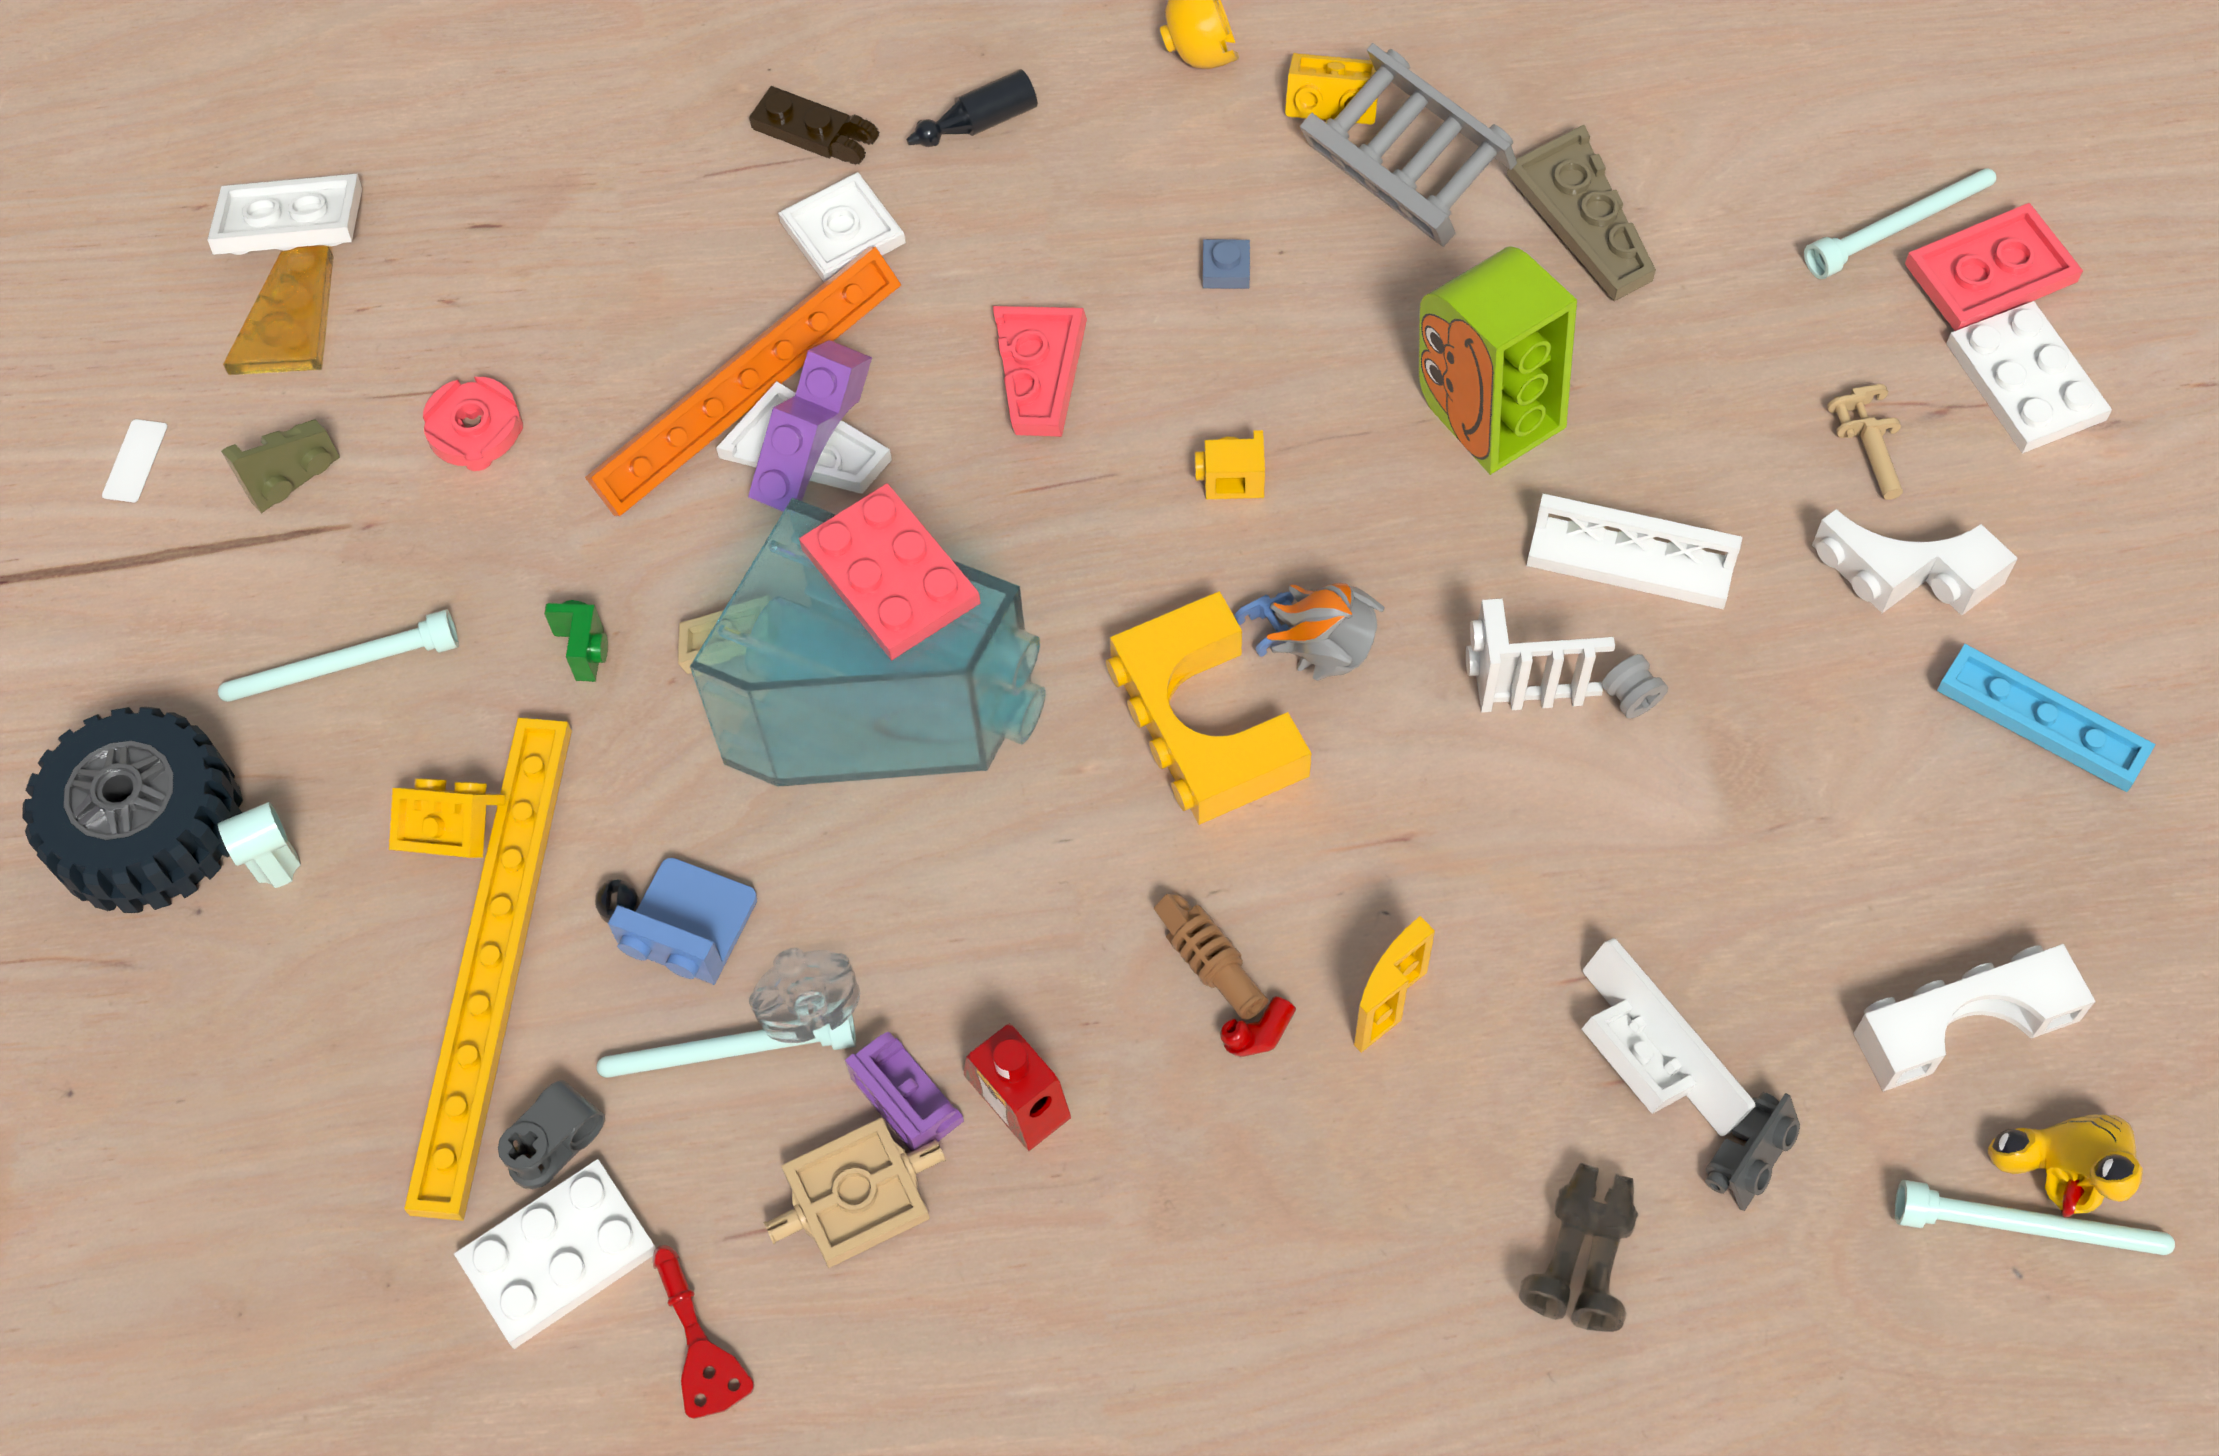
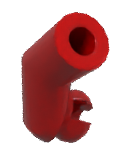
M1274 996L1259 1022L1246 1024L1245 1021L1229 1020L1220 1031V1038L1224 1043L1225 1049L1238 1057L1273 1050L1296 1012V1008L1289 1001Z

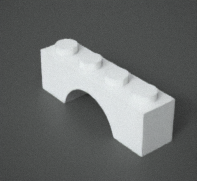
M2064 944L2047 950H2043L2040 945L2033 946L2016 954L2011 959L2012 962L1995 968L1993 963L1981 964L1967 971L1962 976V980L1945 985L1943 980L1933 981L1917 989L1913 993L1914 997L1897 1003L1893 997L1868 1006L1864 1010V1016L1853 1034L1882 1091L1884 1092L1933 1074L1946 1055V1028L1949 1024L1960 1018L1972 1015L1997 1017L2015 1025L2031 1039L2080 1022L2095 1003V999Z

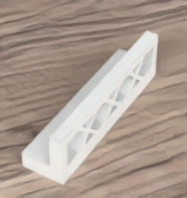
M1543 494L1526 566L1724 610L1742 537ZM1550 513L1554 515L1568 517L1572 519V521H1565L1548 516ZM1609 526L1619 528L1621 531H1611L1605 529L1604 527ZM1660 537L1669 539L1671 542L1666 543L1654 540L1653 538ZM1710 548L1719 551H1724L1727 553L1726 555H1721L1717 553L1707 552L1703 549Z

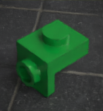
M576 600L565 601L562 604L547 603L544 615L553 635L569 637L566 659L575 680L596 682L599 663H605L607 659L608 640L595 605H587Z

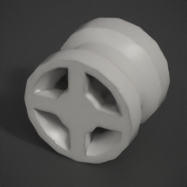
M1642 654L1631 656L1619 663L1606 675L1602 682V686L1611 696H1617L1621 701L1620 709L1627 718H1635L1649 711L1663 699L1668 691V686L1660 677H1653L1649 672L1650 664Z

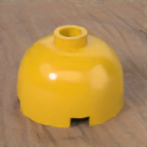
M1168 0L1165 9L1167 24L1160 27V32L1169 53L1177 50L1185 63L1194 68L1201 69L1220 67L1239 59L1238 52L1234 50L1228 51L1226 42L1235 43V39L1221 0Z

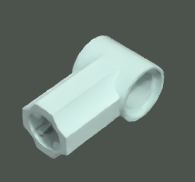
M270 802L218 823L225 847L237 866L245 864L259 883H268L274 888L284 886L293 881V874L301 864L295 849L287 839L279 816Z

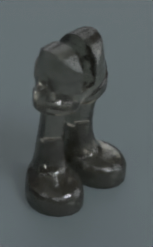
M1580 1162L1569 1183L1558 1192L1555 1214L1561 1220V1225L1550 1263L1543 1274H1531L1521 1281L1518 1297L1524 1305L1533 1311L1554 1320L1562 1319L1566 1315L1570 1300L1571 1280L1585 1236L1589 1234L1593 1237L1584 1282L1574 1305L1571 1322L1576 1327L1586 1330L1614 1332L1623 1327L1627 1313L1624 1304L1610 1294V1279L1621 1238L1630 1237L1636 1226L1638 1212L1634 1205V1179L1615 1173L1611 1187L1604 1198L1606 1204L1596 1202L1592 1198L1596 1196V1180L1599 1168Z

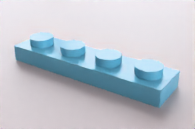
M1964 644L1937 689L1943 695L2125 792H2128L2156 745L1967 644Z

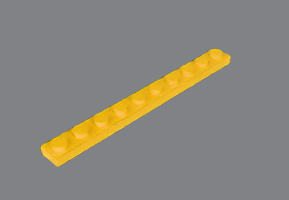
M517 719L500 794L505 795V805H497L404 1210L409 1216L464 1221L572 733L567 721Z

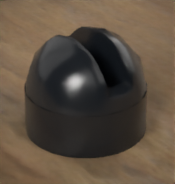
M618 879L608 880L599 887L596 893V908L601 918L607 923L615 911L609 910L613 893L617 892V905L636 912L640 905L635 889L626 881Z

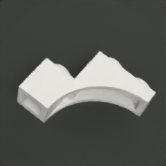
M1837 509L1821 520L1812 544L1820 559L1829 567L1839 571L1852 584L1856 594L1864 601L1871 602L1881 613L1888 610L1924 582H1927L1940 601L1950 604L1962 616L2005 584L2018 559L1982 524L1962 535L1945 540L1909 542L1884 537L1868 531L1845 517Z

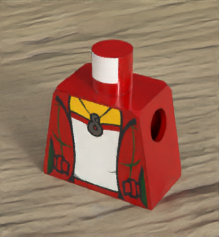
M1010 1023L1002 1027L966 1056L965 1078L1028 1152L1071 1119L1059 1079ZM1038 1100H1042L1044 1106L1035 1113L1030 1114L1033 1105Z

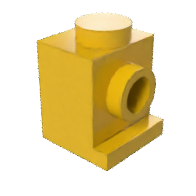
M1253 430V439L1222 437L1218 440H1205V451H1195L1196 481H1205L1206 500L1264 498L1265 457L1263 430Z

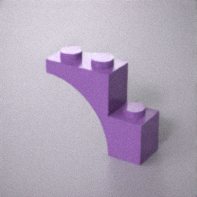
M830 340L808 350L795 396L773 407L748 495L749 498L790 515L799 511L807 485L824 447L845 414L860 401L872 357Z

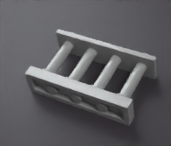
M1372 43L1367 52L1376 70L1374 75L1334 120L1329 118L1324 122L1311 113L1300 125V128L1309 146L1444 247L1456 234L1449 218L1451 206L1494 158L1510 170L1517 164L1511 146L1513 140L1502 128L1495 124L1488 128L1410 71L1409 63L1398 52L1389 49L1386 53ZM1391 82L1410 95L1368 145L1362 144L1358 148L1348 140L1349 134L1347 132ZM1425 107L1444 120L1442 125L1402 170L1396 169L1392 173L1381 165L1383 163L1381 157ZM1460 132L1479 147L1436 196L1430 195L1426 199L1415 190L1417 188L1415 182Z

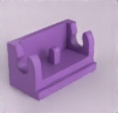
M890 1032L880 1035L855 1055L853 1053L845 1059L851 1080L911 1152L933 1142L935 1139L937 1142L964 1122L962 1114L957 1108L953 1107L904 1049L902 1043L897 1038H894Z

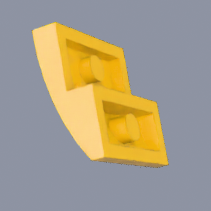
M1421 916L1406 927L1392 942L1374 968L1364 989L1359 1006L1354 1046L1361 1053L1402 1021L1407 989L1427 974L1435 930Z

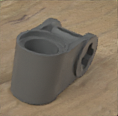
M557 1081L546 1088L537 1098L536 1102L510 1128L505 1130L499 1139V1157L505 1166L508 1167L509 1174L517 1185L525 1189L543 1187L580 1150L587 1147L597 1137L604 1125L605 1115L566 1081ZM515 1140L518 1143V1146L516 1148L513 1145V1142ZM528 1153L530 1156L533 1157L529 1159L527 1156H525V1154ZM540 1164L544 1167L543 1171H540L538 1168Z

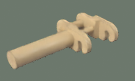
M1876 384L1853 388L1850 395L1837 396L1827 405L1828 411L1837 413L1841 422V426L1837 428L1836 433L1841 438H1852L1860 435L1883 498L1886 500L1895 499L1903 493L1882 436L1888 428L1891 434L1898 432L1901 428L1900 421L1897 418L1876 420L1875 417L1868 418L1864 405L1869 404L1873 400L1874 395H1876L1878 400L1886 398L1888 390L1885 385ZM1858 410L1861 419L1851 421L1848 411Z

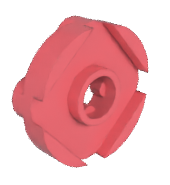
M474 377L476 382H468L462 385L459 380H455L443 385L427 401L423 411V419L425 421L424 433L430 448L439 458L453 465L466 466L471 471H481L488 468L493 460L501 457L513 446L523 429V421L512 393L502 383L488 377ZM478 415L482 416L481 422L474 427L465 428L462 422L466 417L475 419Z

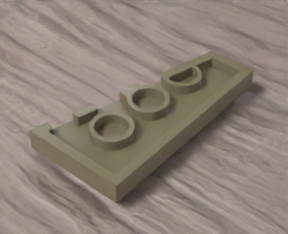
M1582 125L1517 158V164L1512 170L1507 169V176L1609 296L1616 301L1652 282L1656 269L1634 224L1628 223L1622 210L1623 202L1617 190H1612L1605 176L1606 167L1600 155L1594 153L1589 143L1590 135L1585 125Z

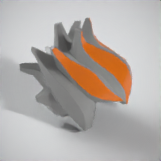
M1333 583L1316 591H1313V589L1307 591L1300 586L1290 585L1289 590L1297 603L1282 605L1273 602L1270 608L1275 611L1276 616L1290 628L1267 635V640L1286 642L1272 647V652L1291 653L1300 656L1301 658L1297 664V670L1300 672L1312 664L1315 665L1313 679L1317 681L1326 677L1345 675L1362 664L1373 645L1377 630V619L1374 609L1383 612L1385 608L1363 590L1354 586H1348L1346 583Z

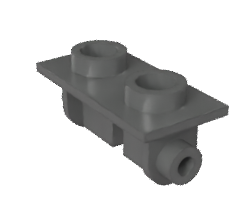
M1764 1092L1758 1098L1753 1097L1755 1107L1732 1129L1733 1136L1747 1141L1746 1144L1742 1146L1725 1139L1712 1161L1706 1167L1708 1177L1705 1183L1707 1186L1721 1194H1724L1727 1188L1733 1190L1739 1209L1742 1211L1747 1209L1755 1195H1761L1770 1182L1774 1164L1783 1151H1788L1793 1147L1798 1138L1800 1123L1791 1096L1787 1093L1784 1094L1780 1102L1774 1096Z

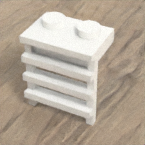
M1503 599L1482 600L1478 620H1471L1470 622L1471 645L1466 646V668L1468 676H1476L1481 712H1491L1493 703L1511 702L1512 710H1522L1523 702L1526 700H1541L1542 708H1552L1554 699L1571 698L1572 706H1583L1585 697L1602 696L1603 692L1602 682L1589 683L1596 658L1595 652L1614 651L1615 641L1614 637L1509 644ZM1564 654H1578L1571 684L1558 685L1564 662ZM1547 656L1541 686L1527 687L1533 662L1532 657Z

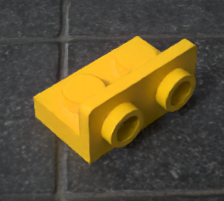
M1293 53L1288 73L1286 116L1307 118L1313 113L1321 120H1328L1329 118L1334 120L1376 72L1371 60ZM1378 98L1356 123L1369 125L1375 123Z
M415 778L414 788H392L389 850L483 858L486 805H505V795L486 793L487 783L455 782L454 790H446L447 780Z

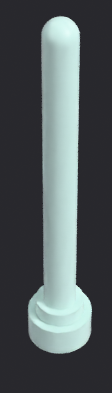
M1989 168L1982 169L1842 239L1823 237L1806 246L1804 250L1806 265L1816 278L1825 279L1841 271L1843 265L1848 261V256L1992 186L1996 181V173Z
M447 609L426 615V620L418 623L419 628L224 682L218 688V696L223 701L230 702L421 647H425L427 651L436 649L438 653L459 647L457 631Z
M849 1004L828 1007L827 1013L817 1015L816 1021L604 1056L597 1062L596 1069L600 1076L610 1078L821 1042L822 1047L832 1045L833 1050L856 1047L854 1020Z
M1902 1180L1896 1194L1895 1220L1898 1225L1923 1228L1925 1223L1935 1224L1938 1219L2158 1255H2168L2175 1248L2174 1238L2165 1232L1939 1197L1938 1191L1930 1190L1928 1184L1922 1182Z

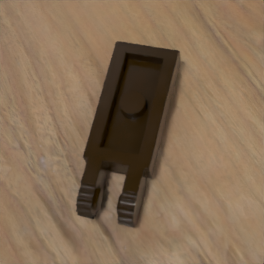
M770 86L749 117L751 128L755 131L828 159L834 157L855 165H859L866 156L865 149L858 142L862 141L868 145L873 144L880 133L875 124L867 119L864 120L855 114L849 116L774 86Z

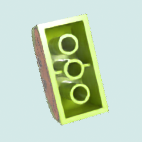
M1512 246L1505 247L1425 295L1420 303L1419 380L1424 397L1433 413L1490 475L1567 427L1577 299L1530 255Z

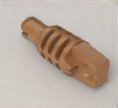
M1166 894L1156 904L1154 910L1170 931L1166 936L1168 941L1181 954L1183 960L1190 965L1191 970L1198 975L1200 981L1210 988L1216 987L1241 1019L1248 1020L1256 1016L1264 1009L1269 1000L1241 967L1243 964L1241 953L1225 937L1222 930L1200 905H1195L1192 908L1182 896Z

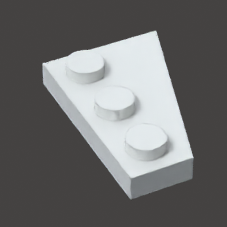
M776 381L716 447L719 458L757 467L773 407L792 398L796 393ZM841 420L824 447L809 481L863 494L892 461L890 449Z

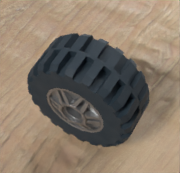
M130 707L111 710V716L101 718L97 714L83 720L85 726L74 733L71 729L67 730L58 738L61 743L54 751L47 749L38 761L41 767L39 774H31L25 791L32 798L24 800L22 818L27 823L25 834L28 842L37 852V857L70 893L81 901H89L95 908L112 911L118 906L123 913H140L143 911V906L150 904L154 910L170 906L172 904L171 898L179 894L186 898L196 892L198 889L195 885L205 876L211 880L221 869L218 861L222 855L230 856L220 835L218 823L241 814L242 812L239 807L243 802L241 789L234 780V773L208 736L197 725H191L187 718L175 712H167L164 715L160 708L140 707L138 713H134Z

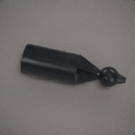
M1019 69L956 97L955 104L937 122L931 119L918 121L915 132L906 139L908 145L920 144L925 147H932L939 144L942 134H969L974 136L1036 108L1038 101L1034 87L1027 74L1022 69Z

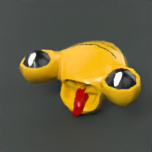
M2086 1115L2071 1118L2041 1130L2021 1127L2007 1129L1998 1134L1988 1147V1155L1991 1161L2003 1172L2021 1174L2038 1168L2045 1169L2047 1173L2045 1184L2047 1195L2061 1210L2065 1218L2076 1213H2089L2102 1204L2104 1197L2118 1202L2129 1200L2142 1183L2143 1168L2136 1158L2134 1131L2130 1123L2117 1115Z

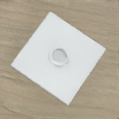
M858 172L778 213L780 223L824 283L868 247L876 246L880 254L884 255L906 243L904 232Z

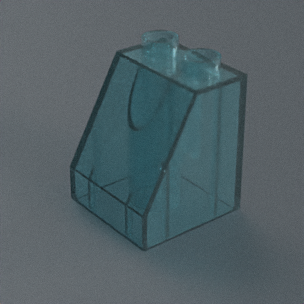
M792 497L690 665L724 765L781 787L988 771L1005 738L1021 745L1024 744L1038 723L1045 702L1046 690L1045 687L1031 682V674L1039 654L1040 638L1025 631L1020 586L952 560L979 592L981 604L891 661L801 549L799 538L836 514Z

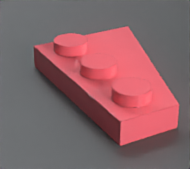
M993 306L999 335V349L1005 373L1004 381L1011 424L1015 435L1062 437L1087 322L1084 309Z

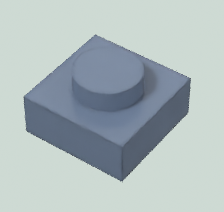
M1203 239V288H1250V240Z

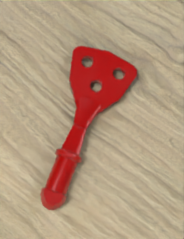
M661 1245L653 1253L654 1269L657 1268L668 1295V1305L674 1307L684 1326L688 1345V1353L681 1377L685 1413L689 1418L698 1419L725 1412L753 1392L754 1382L736 1357L710 1342L699 1324L693 1302L695 1293L689 1289L678 1261L680 1257L670 1246ZM707 1367L715 1369V1375L711 1379H707L704 1376V1371ZM733 1379H738L740 1382V1387L736 1391L729 1389V1383ZM703 1394L706 1396L707 1402L701 1407L697 1406L695 1399L698 1395Z

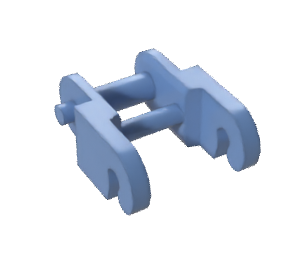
M1290 591L1278 593L1272 599L1265 595L1241 607L1234 614V617L1239 625L1245 622V616L1247 615L1251 620L1258 617L1261 619L1267 617L1276 632L1284 631L1290 628L1287 624L1281 626L1274 615L1275 611L1270 606L1273 602L1282 605H1292L1294 597ZM1265 638L1258 643L1255 650L1262 657L1266 655L1268 647L1272 649V647L1286 642L1272 641Z

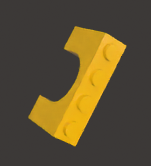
M1220 591L1110 637L1111 658L1106 659V666L1110 677L1117 688L1123 685L1131 698L1127 700V704L1138 728L1146 726L1153 739L1149 741V746L1160 769L1168 767L1175 780L1171 783L1180 808L1183 811L1190 809L1198 825L1310 777L1312 753L1289 712L1234 735L1208 736L1195 732L1185 726L1175 716L1169 703L1173 694L1187 679L1242 655V629Z

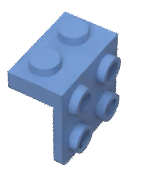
M667 858L661 863L636 912L617 905L608 925L618 943L617 947L626 955L641 961L647 959L666 966L670 971L687 979L698 978L715 985L758 898L755 890L750 886L681 860Z

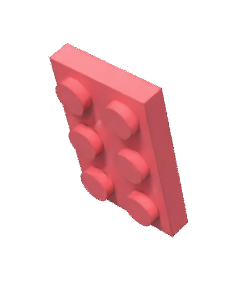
M2030 203L1908 253L1905 261L1906 267L1954 331L2075 284L2079 281L2083 272L2078 263Z
M888 483L799 538L802 551L891 661L981 604L977 589Z

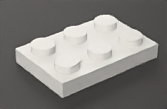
M358 174L221 186L207 239L212 254L231 253L242 255L250 251L271 249L287 251L303 246H337L342 243L352 242L362 193Z
M2035 301L1951 332L1946 343L2022 454L2107 421L2112 411L2111 407Z
M597 1159L454 1253L506 1340L515 1349L651 1258L656 1247Z

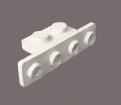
M1615 938L1604 942L1584 967L1583 973L1611 1007L1592 1016L1584 1025L1582 1031L1652 1114L1687 1096L1720 1136L1729 1134L1755 1107L1754 1100Z

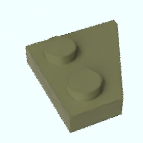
M316 419L295 425L288 431H276L263 435L261 438L262 446L242 452L234 444L221 451L250 502L261 514L274 504L284 501L292 491L313 476L323 473L330 464L340 458L327 431Z

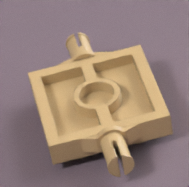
M881 1117L781 1165L792 1189L794 1209L763 1223L773 1244L804 1229L806 1234L817 1243L829 1269L929 1220V1213L918 1192L916 1174L942 1161L944 1162L946 1159L936 1139L906 1154L904 1149L893 1141Z

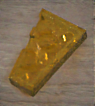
M329 246L296 247L287 251L281 250L223 363L228 375L322 370L334 258Z

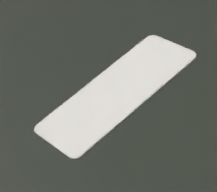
M139 419L131 422L102 493L104 499L132 503L138 501L166 432V423Z

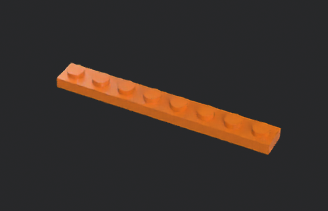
M876 246L865 249L585 477L614 516L624 514L747 413L776 381L782 384L803 367L808 350L828 340L834 341L901 286V283Z

